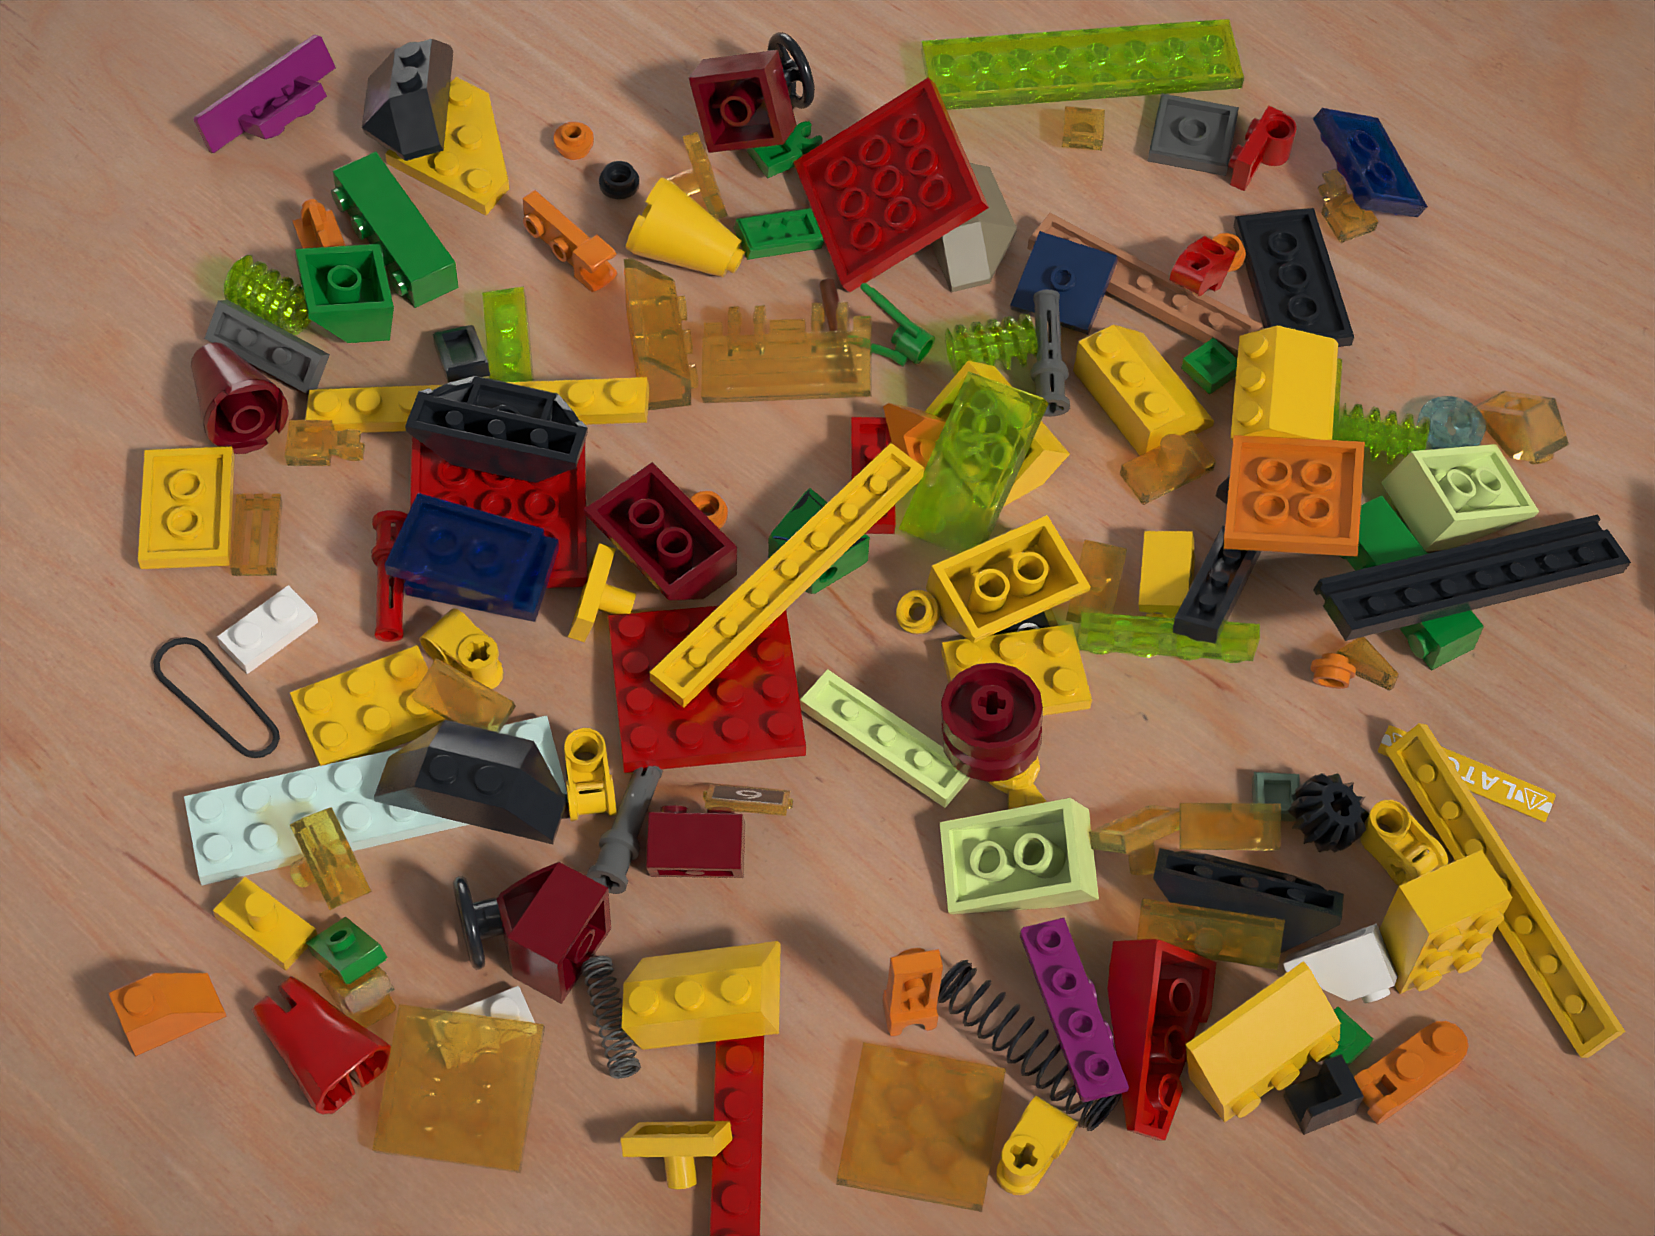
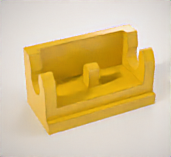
M1144 531L1138 605L1140 612L1150 613L1146 615V623L1149 625H1174V618L1194 581L1196 553L1193 531Z

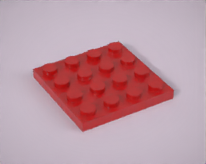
M929 77L794 161L795 168L840 282L848 292H852L860 287L862 283L870 281L989 208L938 88Z
M412 436L408 582L410 592L583 587L587 583V516L584 514V508H586V440L576 468L533 483L451 465Z
M719 606L608 615L624 773L633 772L640 767H643V771H647L648 766H656L662 770L806 756V740L787 611L785 610L684 708L650 681V671Z

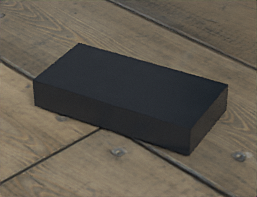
M474 325L444 330L433 334L434 345L448 383L472 376H490L488 361Z

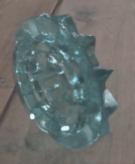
M1442 396L1428 401L1422 407L1416 424L1420 429V440L1431 443L1432 449L1480 446L1486 431L1485 420L1481 412L1472 403L1454 396ZM1448 417H1451V423H1453L1454 429H1457L1454 435H1450L1447 427H1444Z

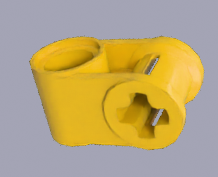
M452 608L419 637L425 652L440 666L446 667L469 688L485 692L494 689L502 681L504 672L502 663L498 660L499 651L497 643L493 638L475 626L460 610Z
M591 728L574 730L568 735L564 744L567 780L565 781L570 821L578 820L579 815L607 812L609 816H616L612 774H609L604 738L598 731ZM583 752H590L596 755L593 759L587 761L579 760L575 757Z
M1382 800L1374 805L1364 823L1366 831L1362 834L1360 840L1364 848L1384 867L1396 885L1400 886L1448 865V857L1443 846L1417 822L1405 806L1394 800ZM1382 823L1389 826L1394 833L1383 831L1377 824Z
M1035 1096L1023 1112L1015 1130L1003 1147L1001 1159L996 1169V1178L999 1185L1006 1192L1013 1195H1025L1032 1192L1054 1159L1056 1160L1068 1144L1078 1125V1121L1040 1097ZM1020 1162L1026 1163L1021 1169L1016 1167Z

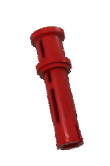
M385 510L378 512L372 518V526L376 530V546L371 550V558L377 566L375 638L383 642H396L403 638L404 567L409 563L407 532L410 531V516L402 511ZM389 586L391 587V608H389Z

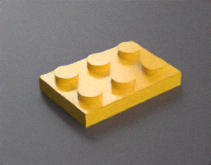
M232 446L144 450L138 547L140 569L230 566L235 460Z
M1072 624L991 635L974 643L968 639L942 642L941 654L948 683L959 672L973 665L997 662L1016 667L1031 677L1041 692L1043 716L1091 708L1092 697Z
M418 645L289 692L293 706L319 766L383 752L417 739L444 720L451 721Z

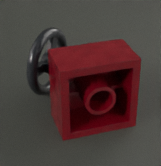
M783 32L772 35L768 43V51L703 59L689 76L708 153L783 145L797 125L792 105L799 109L807 108L813 102L815 94L813 74L803 50L790 35ZM788 51L793 57L794 61L790 58ZM797 81L802 82V97L796 93Z
M561 862L551 864L527 875L502 891L497 898L493 897L474 903L466 878L458 876L453 881L459 918L472 967L480 970L485 966L482 939L504 935L513 978L560 1004L563 1003L581 976L582 964L594 956L611 930L608 887Z

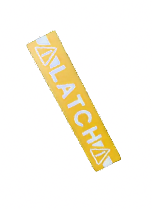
M1389 725L1378 748V753L1389 757L1385 750L1407 732ZM1442 747L1471 792L1546 822L1556 794Z

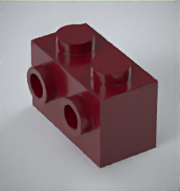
M676 805L662 806L660 812H649L646 868L651 877L744 878L745 820L743 814H735L734 808L726 806L708 807L707 813H688L687 807Z

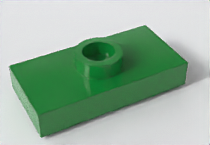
M811 208L736 219L733 227L736 236L742 240L741 247L745 251L747 260L822 249L824 244L823 236Z
M347 917L339 920L306 942L312 955L346 985L362 977L388 958L382 946Z

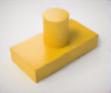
M598 544L588 567L587 583L582 587L568 634L569 638L585 643L595 622L598 609L614 615L631 613L636 593L606 584L615 548Z
M246 877L213 909L214 916L218 921L285 971L308 948L306 942L317 935L316 928Z
M730 1121L638 1122L620 1138L623 1157H664L668 1188H690L697 1184L694 1157L716 1156L732 1141Z

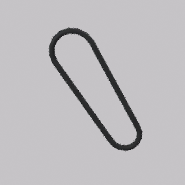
M177 638L165 643L157 651L153 665L154 673L159 681L237 751L246 757L261 758L271 754L276 749L280 740L279 730L205 644L197 639ZM181 644L194 645L199 648L273 733L271 744L262 751H249L168 680L160 668L162 656L168 649Z

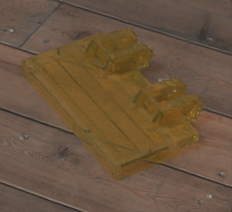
M838 302L836 309L837 331L824 332L825 310L822 303H812L811 332H806L805 319L770 320L769 334H767L765 305L755 306L753 312L754 334L741 335L742 313L739 306L729 307L728 336H723L722 322L704 323L701 398L703 403L872 397L871 316H854L853 330H850L848 302Z

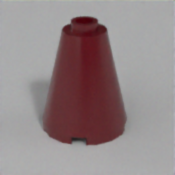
M209 343L195 352L191 360V368L203 426L208 439L219 447L232 446L234 454H247L269 444L266 439L275 430L278 433L283 430L289 415L288 402L280 388L223 343Z

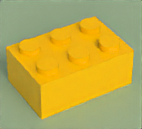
M1482 850L1398 887L1379 930L1398 975L1395 987L1399 994L1416 988L1419 992L1427 990L1437 984L1442 979V975L1455 969L1458 973L1467 972L1483 960L1481 956L1486 946L1493 941L1492 935L1497 926L1503 922V915L1513 897Z

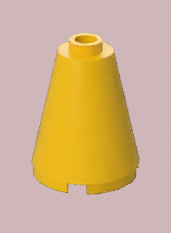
M661 177L645 201L648 204L642 215L638 214L626 243V249L634 255L719 277H724L728 271L735 274L745 255V251L739 249L742 240L671 180Z

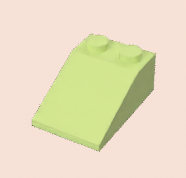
M1497 444L1411 451L1381 482L1390 497L1392 505L1399 511L1411 533L1426 552L1458 547L1533 518L1539 513L1538 508Z
M1072 798L940 822L948 913L950 914L1054 908L1099 900L1089 809Z

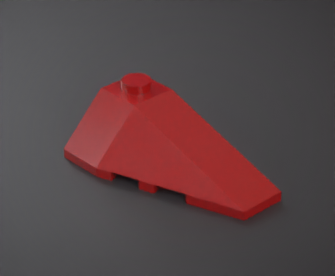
M1160 939L1113 941L1107 990L1116 1055L1129 1086L1128 1091L1122 1093L1127 1131L1154 1140L1165 1141L1183 1092L1180 1076L1187 1061L1185 1044L1194 1039L1199 1023H1207L1212 1009L1217 962Z

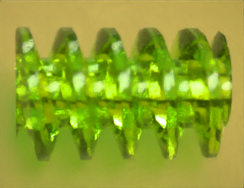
M252 255L241 257L228 271L223 290L225 300L235 303L295 336L305 330L312 322V320L308 319L301 284L294 286V281L289 276L281 278L278 270H268V266L263 261L254 263Z
M1027 313L1020 314L1017 322L1012 316H1005L1002 319L1001 325L996 319L992 318L986 322L985 328L980 322L975 321L970 324L969 330L964 325L957 324L953 328L952 333L948 328L945 331L947 357L955 375L967 361L984 362V364L995 366L996 360L1000 359L1004 369L1010 370L1012 357H1017L1020 366L1023 368L1027 366L1028 354H1033L1036 357L1038 353L1035 327L1030 315Z
M1344 403L1336 440L1365 442V447L1369 448L1370 459L1374 462L1381 451H1386L1387 463L1392 465L1399 454L1403 455L1404 459L1411 451L1426 449L1430 418L1424 416L1415 427L1414 417L1411 413H1406L1401 422L1398 423L1395 410L1390 409L1384 419L1381 420L1378 407L1373 406L1367 416L1364 417L1362 404L1356 403L1348 414L1346 403Z

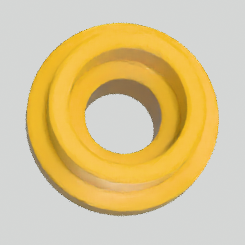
M913 590L906 593L900 599L896 608V618L899 625L912 634L929 632L935 627L940 617L938 601L933 595L923 590ZM919 606H924V617L920 620H915L913 617L914 610Z

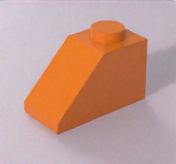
M153 973L108 993L135 1057L227 1017L208 973Z

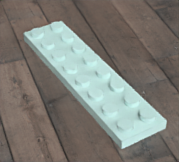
M547 716L486 729L534 741L562 791L566 802H568L567 790ZM401 748L184 796L201 885L470 824L374 801V794L388 757Z

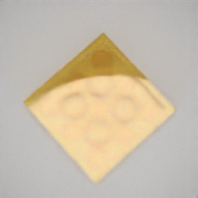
M399 1004L372 1151L381 1154L521 1173L545 1031L544 1024Z
M863 1042L836 1185L982 1212L1006 1068Z

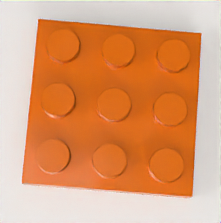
M1234 435L1224 549L1358 556L1365 442Z

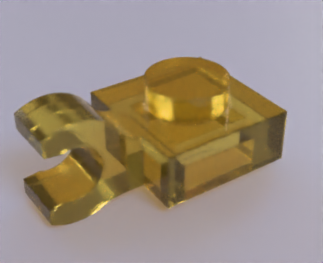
M1337 168L1322 173L1326 183L1319 185L1318 191L1326 203L1323 205L1321 214L1339 242L1343 243L1375 231L1379 221L1359 191L1351 194L1347 193L1344 177Z
M289 420L284 457L288 466H331L332 455L339 456L347 461H362L364 459L365 444L360 442V430L346 429L335 431L332 420Z

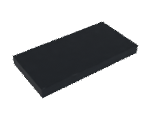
M1314 208L1235 216L1233 226L1236 236L1242 241L1245 248L1246 256L1244 263L1264 329L1278 325L1333 338L1337 341L1338 347L1351 346L1354 334Z

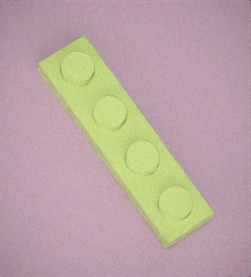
M828 669L800 699L802 711L944 808L947 807L970 779L953 767L941 745Z

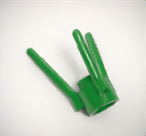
M862 283L860 286L861 290L900 324L891 339V343L896 346L895 350L852 336L848 337L849 344L890 358L901 366H904L908 359L916 365L919 364L930 352L935 342V337L908 319L875 288L870 287L867 283Z

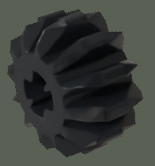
M1321 773L1312 776L1296 788L1295 793L1291 795L1293 803L1287 811L1297 819L1292 829H1299L1303 832V844L1314 842L1319 853L1329 850L1335 853L1346 849L1366 831L1364 823L1369 813L1361 807L1365 797L1356 796L1353 792L1354 782L1343 784L1338 773L1328 776Z

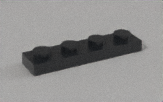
M1222 525L1174 618L1172 633L1187 636L1195 641H1206L1216 644L1262 551L1224 549L1225 526Z

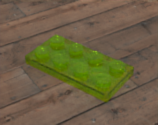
M968 372L924 470V476L919 481L899 526V530L904 534L956 554L988 541L1049 403L1042 397Z

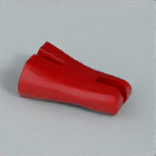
M290 976L278 986L281 995L292 1008L289 1012L286 1013L269 996H265L255 1004L252 1012L264 1033L285 1061L313 1109L322 1115L333 1114L355 1095L349 1074L361 1088L369 1085L387 1069L392 1058L393 1047L344 1014L310 986Z

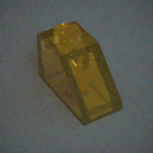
M1502 391L1471 408L1473 416L1510 458L1529 461L1530 464H1541L1553 459L1556 451L1569 445L1555 398Z
M1180 803V849L1281 850V803Z

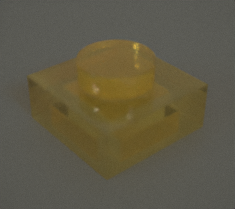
M1065 106L1062 147L1102 151L1105 110Z

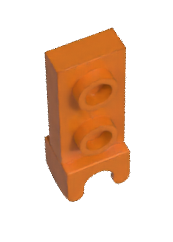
M536 190L522 198L523 223L527 231L533 237H540L547 243L560 261H567L574 267V277L588 290L595 292L606 286L617 276L616 269L607 261L614 258L616 252L597 234L590 238Z
M911 948L890 958L887 989L883 992V1008L890 1036L902 1034V1030L912 1024H923L925 1030L928 1031L937 1027V1002L943 971L939 949L925 951L922 948Z

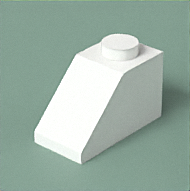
M1377 923L1288 954L1283 962L1286 972H1289L1304 961L1311 969L1321 989L1347 1001L1362 998L1363 1003H1370L1382 999L1391 993L1389 988L1395 985L1398 977Z

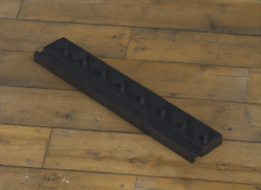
M1597 514L1319 579L1313 591L1316 595L1321 594L1325 600L1324 609L1343 639L1348 641L1624 573L1631 561L1608 529L1602 530L1598 524L1601 519Z

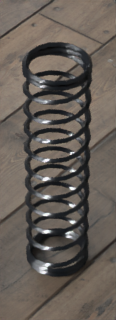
M961 960L956 963L941 979L937 1003H944L950 999V1014H959L965 1011L963 1016L964 1026L970 1027L979 1023L977 1030L979 1039H986L994 1035L992 1040L993 1051H1002L1009 1047L1006 1055L1008 1064H1015L1023 1060L1021 1066L1022 1076H1030L1038 1072L1036 1077L1037 1089H1044L1053 1084L1050 1093L1051 1101H1060L1069 1095L1065 1105L1066 1114H1074L1083 1109L1080 1117L1081 1127L1086 1128L1087 1131H1093L1117 1105L1121 1098V1093L1100 1098L1089 1112L1088 1110L1094 1100L1083 1102L1076 1108L1069 1110L1072 1099L1077 1092L1075 1085L1062 1095L1054 1097L1060 1081L1069 1070L1067 1064L1051 1080L1040 1085V1079L1046 1067L1061 1050L1059 1043L1042 1063L1031 1071L1025 1072L1029 1058L1048 1036L1049 1029H1045L1026 1052L1011 1060L1010 1057L1014 1046L1033 1024L1035 1016L1030 1017L1010 1041L1000 1047H996V1042L1002 1029L1017 1014L1020 1004H1016L995 1029L982 1035L981 1032L985 1021L1003 1001L1006 992H1001L983 1015L968 1023L967 1017L972 1006L988 990L991 980H986L966 1005L958 1010H953V1004L958 993L977 973V967L972 968V963H968V960Z

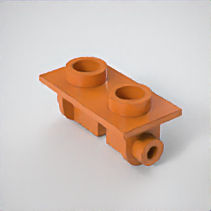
M316 199L306 200L302 204L301 218L292 220L302 248L346 246L333 211H326L324 205Z

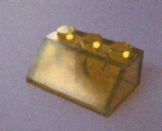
M633 258L623 259L625 307L636 377H647L649 383L648 410L691 406V389L698 388V374L696 363H688L687 355L693 354V345L690 329L683 330L681 321H687L685 296H677L674 279Z

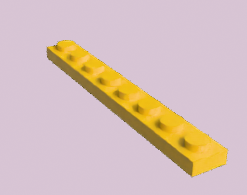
M647 377L506 382L558 393L585 425L647 423L649 401ZM442 385L309 390L305 427L309 435L406 431L405 425L418 391L428 388L434 390Z
M890 443L650 671V681L684 708L923 478L924 467Z
M1418 723L1385 751L1455 861L1482 850L1513 897L1503 915V922L1497 927L1580 1058H1589L1626 1031L1428 725Z

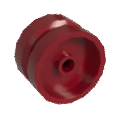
M994 662L973 665L959 672L947 684L941 700L942 741L944 753L953 767L969 778L985 782L1009 780L1025 772L1037 759L1042 744L1043 705L1041 692L1031 677L1016 667Z

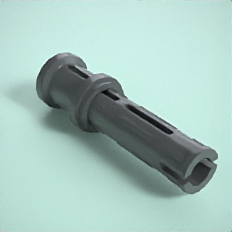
M1041 290L1036 292L1033 297L1035 305L1037 362L1031 369V379L1036 385V398L1032 401V409L1034 413L1047 417L1065 414L1070 409V400L1065 396V380L1069 377V371L1066 364L1062 361L1060 294L1054 290Z
M648 766L647 771H643V767H640L633 771L611 830L601 835L599 841L601 851L597 862L587 872V877L608 887L611 894H620L626 891L628 885L626 874L631 861L638 858L640 852V843L637 838L656 786L663 773V770L659 767Z

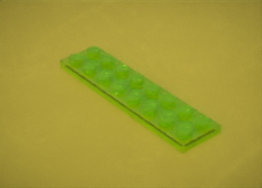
M1229 19L922 41L921 45L926 78L929 77L936 84L947 110L1158 95L1161 93L1171 94L1240 89L1244 81V74Z

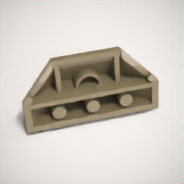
M970 163L989 208L931 243L951 293L990 284L1017 231V227L991 168L988 166Z

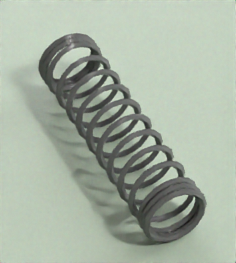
M596 956L586 960L582 964L581 970L583 976L586 977L585 984L589 987L587 993L592 997L590 1004L595 1007L593 1015L598 1018L596 1026L601 1028L598 1033L603 1038L601 1045L606 1049L604 1056L609 1059L607 1063L609 1075L616 1079L630 1077L641 1068L639 1059L634 1057L637 1051L633 1049L625 1050L615 1054L613 1057L608 1056V1051L629 1048L633 1045L634 1041L624 1039L607 1047L605 1045L606 1040L622 1039L627 1037L628 1034L625 1033L620 1036L611 1037L617 1033L625 1032L623 1029H619L607 1036L602 1035L603 1029L612 1030L622 1027V1024L608 1027L613 1023L622 1021V1018L614 1019L622 1016V1012L612 1016L605 1015L615 1011H622V1008L613 1007L620 1005L623 999L613 997L619 993V988L609 987L617 981V978L606 977L614 971L611 958L608 956ZM607 963L599 968L589 969L595 965ZM589 978H602L595 981L592 985L588 983ZM606 980H613L608 984L597 985L598 983ZM592 988H605L595 995L591 993ZM616 990L611 994L598 996L604 992ZM595 998H596V999L609 998V999H606V1000L602 1001V1002L599 1003L598 1005H595V1004H594V999H595ZM619 1000V1002L615 1004L602 1006L605 1003ZM613 1008L601 1015H598L596 1012L597 1009ZM600 1019H614L603 1026L599 1024ZM631 1042L625 1046L615 1047L621 1043ZM633 1053L626 1057L617 1058L623 1054Z

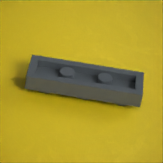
M218 300L204 338L212 343L225 344L245 361L306 394H309V390L318 388L330 356L327 352L229 300Z

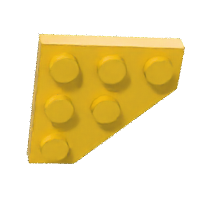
M455 77L450 82L444 150L408 161L403 160L397 156L395 151L390 149L385 153L388 165L485 216L509 190L508 175L489 93L458 77Z

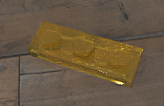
M1143 898L1140 908L1137 940L1160 939L1211 960L1278 970L1285 920Z

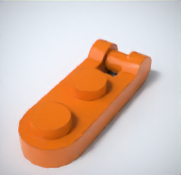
M1448 1021L1433 1022L1368 1069H1364L1354 1076L1364 1096L1363 1102L1369 1107L1367 1114L1377 1125L1390 1118L1458 1068L1463 1062L1469 1047L1463 1030ZM1382 1082L1391 1094L1384 1096L1376 1085Z

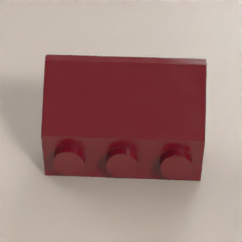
M653 462L584 508V514L668 600L704 599L737 576V546Z

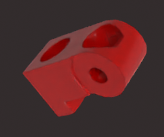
M1203 236L1190 244L1181 253L1171 271L1169 280L1197 296H1202L1207 289L1215 292L1221 288L1236 252Z

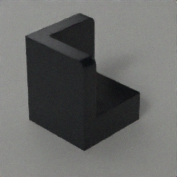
M1342 1054L1325 1060L1317 1076L1289 1086L1283 1093L1303 1135L1355 1115L1364 1098Z

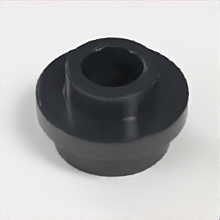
M613 161L607 164L599 176V187L602 193L612 199L621 200L629 198L639 189V175L633 166L625 161Z

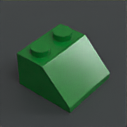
M379 244L295 249V258L308 319L347 343L390 340L394 305Z

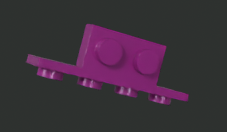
M316 34L312 35L194 117V123L209 152L215 153L243 132L265 140L276 137L284 131L287 124L297 117L311 113L315 109V105L327 97L322 84L317 81L336 69L322 37Z
M1065 918L1023 927L1020 931V939L1080 1100L1088 1102L1127 1092L1129 1086L1113 1047L1114 1043L1110 1026L1102 1018L1097 1005V994L1094 984L1086 976Z

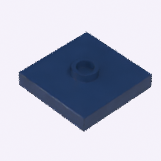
M1039 231L1011 301V310L1035 317L1034 294L1041 290H1054L1060 294V326L1089 335L1117 265V255Z

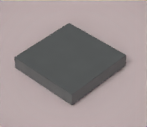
M1161 93L1147 161L1226 176L1239 107Z

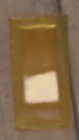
M1365 637L1356 638L1337 651L1336 654L1346 656L1349 659L1348 663L1355 666L1356 676L1389 691L1394 688L1399 673Z

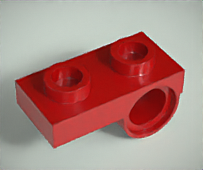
M1268 106L1260 120L1254 118L1251 121L1245 135L1247 142L1244 147L1239 144L1236 146L1229 161V167L1234 169L1230 183L1231 186L1245 191L1261 163L1268 166H1280L1288 161L1297 130L1296 123L1290 116L1284 114L1281 110Z

